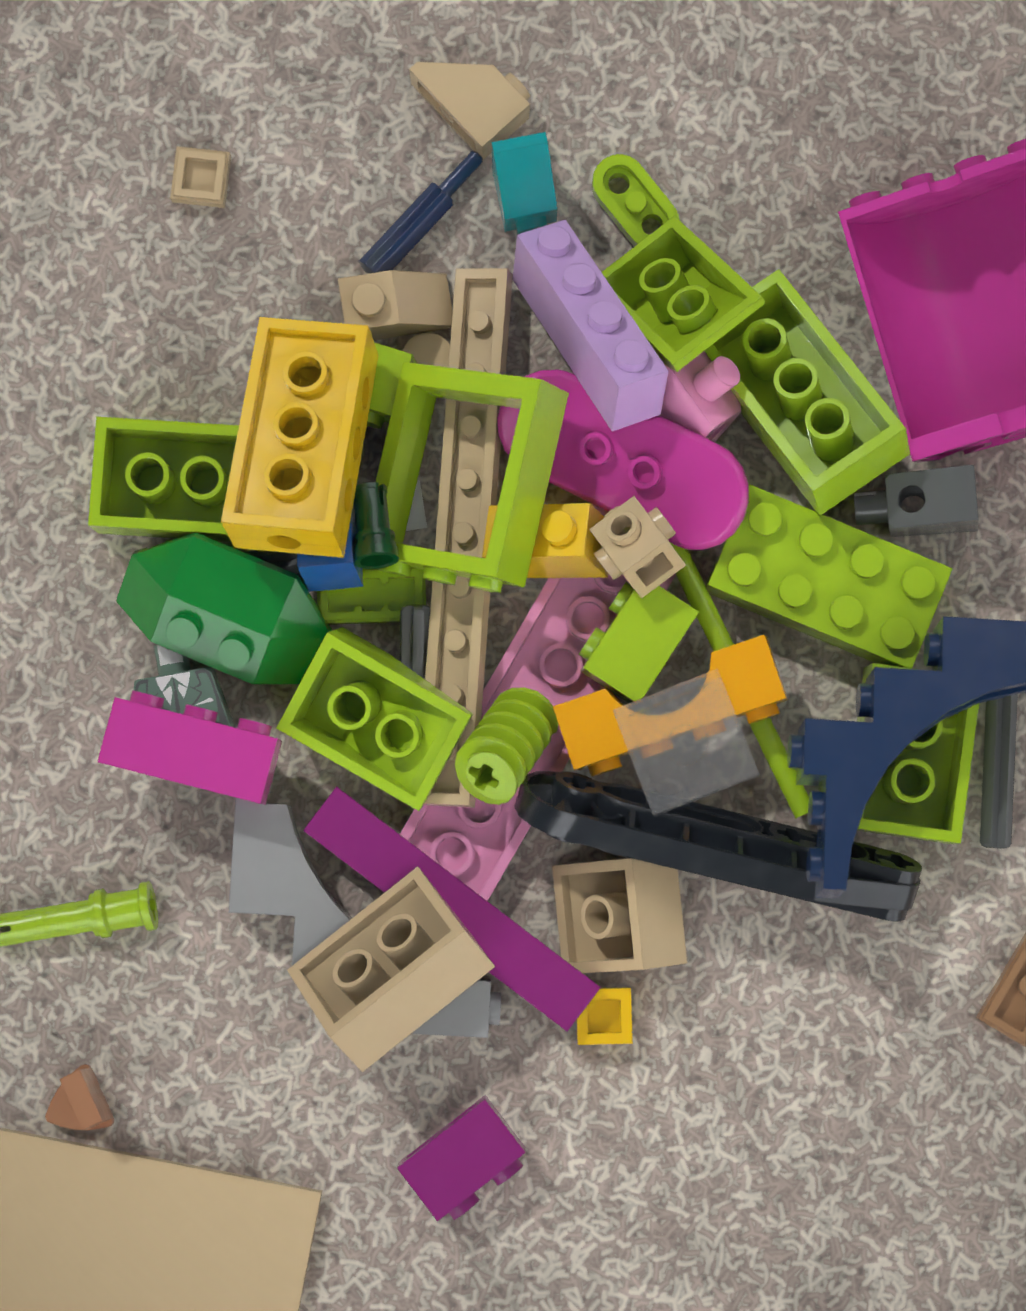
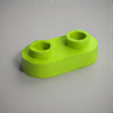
M615 154L606 157L597 165L592 179L593 195L634 247L649 236L642 229V223L645 220L656 219L662 226L673 216L679 219L675 206L634 158L628 155ZM614 178H622L628 183L629 188L626 192L617 194L610 190L608 184Z

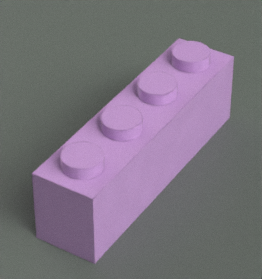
M562 220L518 234L513 281L611 431L661 415L669 371L568 222Z

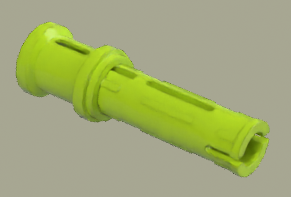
M150 881L141 882L136 889L115 893H107L104 888L96 889L94 893L89 894L88 900L1 913L0 928L10 926L11 930L0 933V948L91 931L97 937L109 938L112 936L113 931L144 926L148 931L156 930L158 928V910L153 886Z

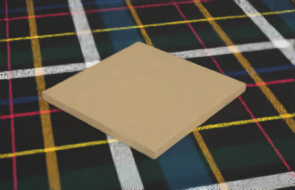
M0 1128V1311H299L323 1190Z

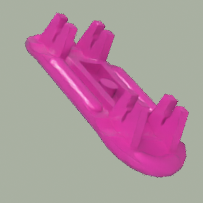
M540 370L524 376L542 379L569 393L549 483L608 512L635 496L647 513L655 507L659 509L676 532L668 541L684 549L706 550L722 544L736 532L744 520L749 504V484L743 467L731 451L661 415L611 431L574 374L564 370ZM500 406L497 417L498 435L505 452L509 455L520 409Z

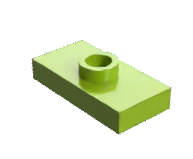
M362 568L363 587L317 591V606L325 623L329 625L400 622L402 606L411 604L427 606L426 579L423 578L424 570L412 568L410 577L386 573L378 569Z

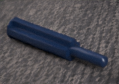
M471 151L439 186L432 182L367 253L358 260L363 270L367 274L393 270L453 206L451 196L483 163L482 156L476 151Z

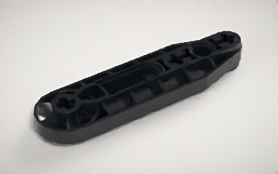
M536 771L527 774L526 779L520 785L514 806L518 816L529 825L563 842L591 846L608 853L887 921L899 922L905 920L908 910L913 906L921 881L919 877L922 866L913 858L895 851L853 841L846 891L839 898L815 897L816 882L807 881L806 863L809 847H817V832L624 784L605 783L574 772Z

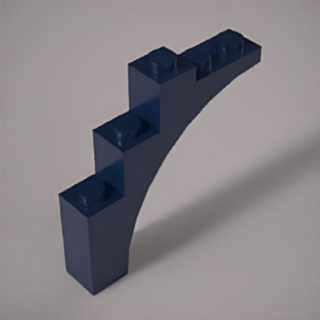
M943 616L933 629V633H927L925 636L924 665L932 667V670L874 667L866 679V684H858L856 716L865 717V722L805 718L798 729V735H789L787 765L788 768H797L796 785L818 786V791L810 792L808 803L809 825H817V847H809L806 863L807 881L816 882L815 897L839 898L846 891L852 844L865 805L888 766L906 746L940 721L974 705L1026 693V621Z

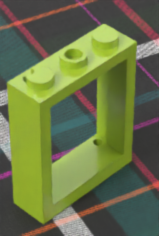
M403 362L376 482H379V485L385 484L387 486L390 529L395 532L394 541L398 547L399 561L392 566L378 570L410 577L412 568L424 570V579L448 585H455L457 576L470 578L469 587L488 592L501 593L503 584L525 588L569 393L542 379ZM436 397L520 409L486 558L403 544Z

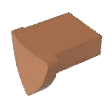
M81 1065L73 1073L60 1078L61 1085L52 1098L45 1115L48 1122L74 1130L101 1129L114 1124L113 1114L90 1065Z

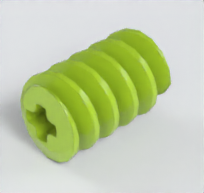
M525 687L510 688L500 693L474 731L467 738L464 745L457 752L455 769L464 789L475 798L488 804L499 805L509 802L517 792L518 787L526 779V775L534 767L535 762L543 754V750L551 742L552 735L557 732L558 721L551 702L538 691Z

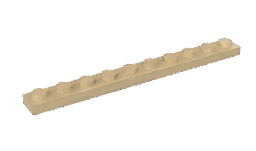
M508 268L456 269L449 368L506 375L513 274ZM446 399L435 550L482 558L488 508L490 505H497L501 449L497 417L500 406ZM457 576L455 585L432 581L425 680L473 713V716L424 805L475 808L476 798L464 789L458 779L455 760L457 752L481 721L490 592L469 587L470 578Z

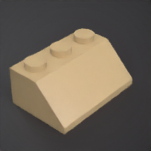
M416 867L287 969L330 1039L363 1072L495 966L419 867Z

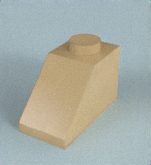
M416 62L409 69L411 85L469 147L482 156L483 160L492 153V142L506 140L529 119L530 103L527 101L530 98L529 92L516 76L508 73L504 77L494 65Z
M389 270L338 278L344 323L368 325L373 340L451 328L452 305L447 274Z

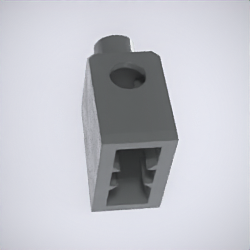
M974 465L885 475L886 490L854 493L856 525L889 523L891 537L978 531L979 519ZM909 496H918L925 503L919 511L909 513L901 508L903 500Z

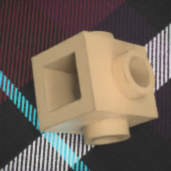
M635 496L621 506L611 509L600 522L590 528V531L602 546L601 549L594 553L596 558L613 580L623 574L641 599L686 566L668 541V539L676 534L674 529L657 507L647 513Z

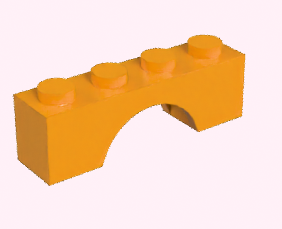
M764 634L711 652L710 669L705 685L692 702L676 712L659 716L636 713L625 706L608 689H602L555 705L553 709L573 769L583 770L588 768L590 776L594 777L621 768L622 764L619 757L641 751L643 759H648L675 749L672 739L693 733L695 741L698 742L725 733L727 729L724 722L746 715L748 724L776 716L780 714L777 704L788 701L768 639Z

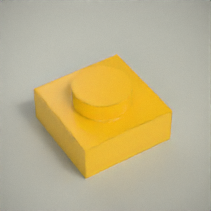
M630 987L600 988L576 1020L577 1045L633 1044Z

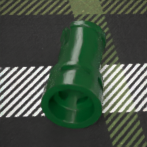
M379 482L356 485L354 496L357 533L353 537L355 543V565L363 569H381L392 566L399 561V553L394 541L395 532L390 529L387 486L385 484L379 485Z

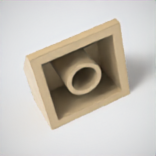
M632 858L552 866L561 957L580 972L645 970L687 963L677 869Z

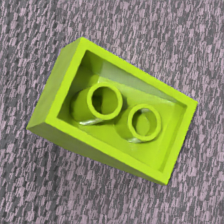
M673 216L602 271V274L663 364L676 372L765 304L763 297L676 216Z
M341 627L327 632L276 729L420 811L473 713L389 653Z

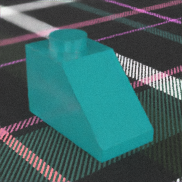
M546 132L492 142V172L504 232L516 230L518 235L546 226L548 223L557 222L558 208Z

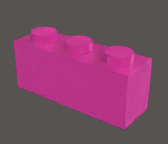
M133 690L130 700L114 697L98 763L266 805L282 744L280 739L270 737L272 726L243 718L239 719L237 728L216 723L218 712L186 704L183 714L162 709L164 698Z

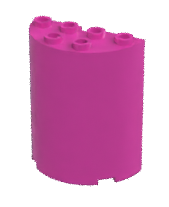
M1026 139L1009 145L1007 147L1008 154L988 161L985 155L964 159L954 165L956 174L948 178L935 181L932 173L917 175L901 183L902 190L885 196H881L880 191L864 193L849 200L850 208L838 211L900 421L906 428L912 462L937 461L962 450L965 455L1026 438Z

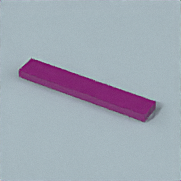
M337 786L303 831L384 893L416 867H419L495 967L489 973L568 1032L601 988Z

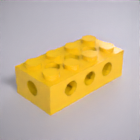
M259 317L221 523L234 548L344 558L379 356L368 325Z

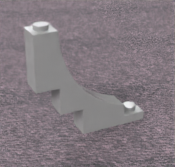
M273 775V779H272V783H271V786H270L269 793H272V790H273L274 775ZM235 798L229 913L295 916L292 965H294L351 920L352 917L339 905L325 887L309 860L297 830L292 807L286 804L266 803V805ZM480 978L411 1034L488 1038L489 1025L500 1026L501 992H491V980Z

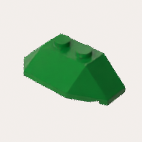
M199 533L189 534L150 548L146 547L134 551L116 599L120 607L152 643L250 684H300L327 632L333 631L330 625L325 623L317 604L297 574Z

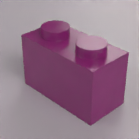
M484 1095L399 1161L397 1169L437 1222L448 1213L453 1220H456L480 1200L475 1192L491 1179L499 1186L524 1166L518 1158L526 1153V1149L488 1097Z

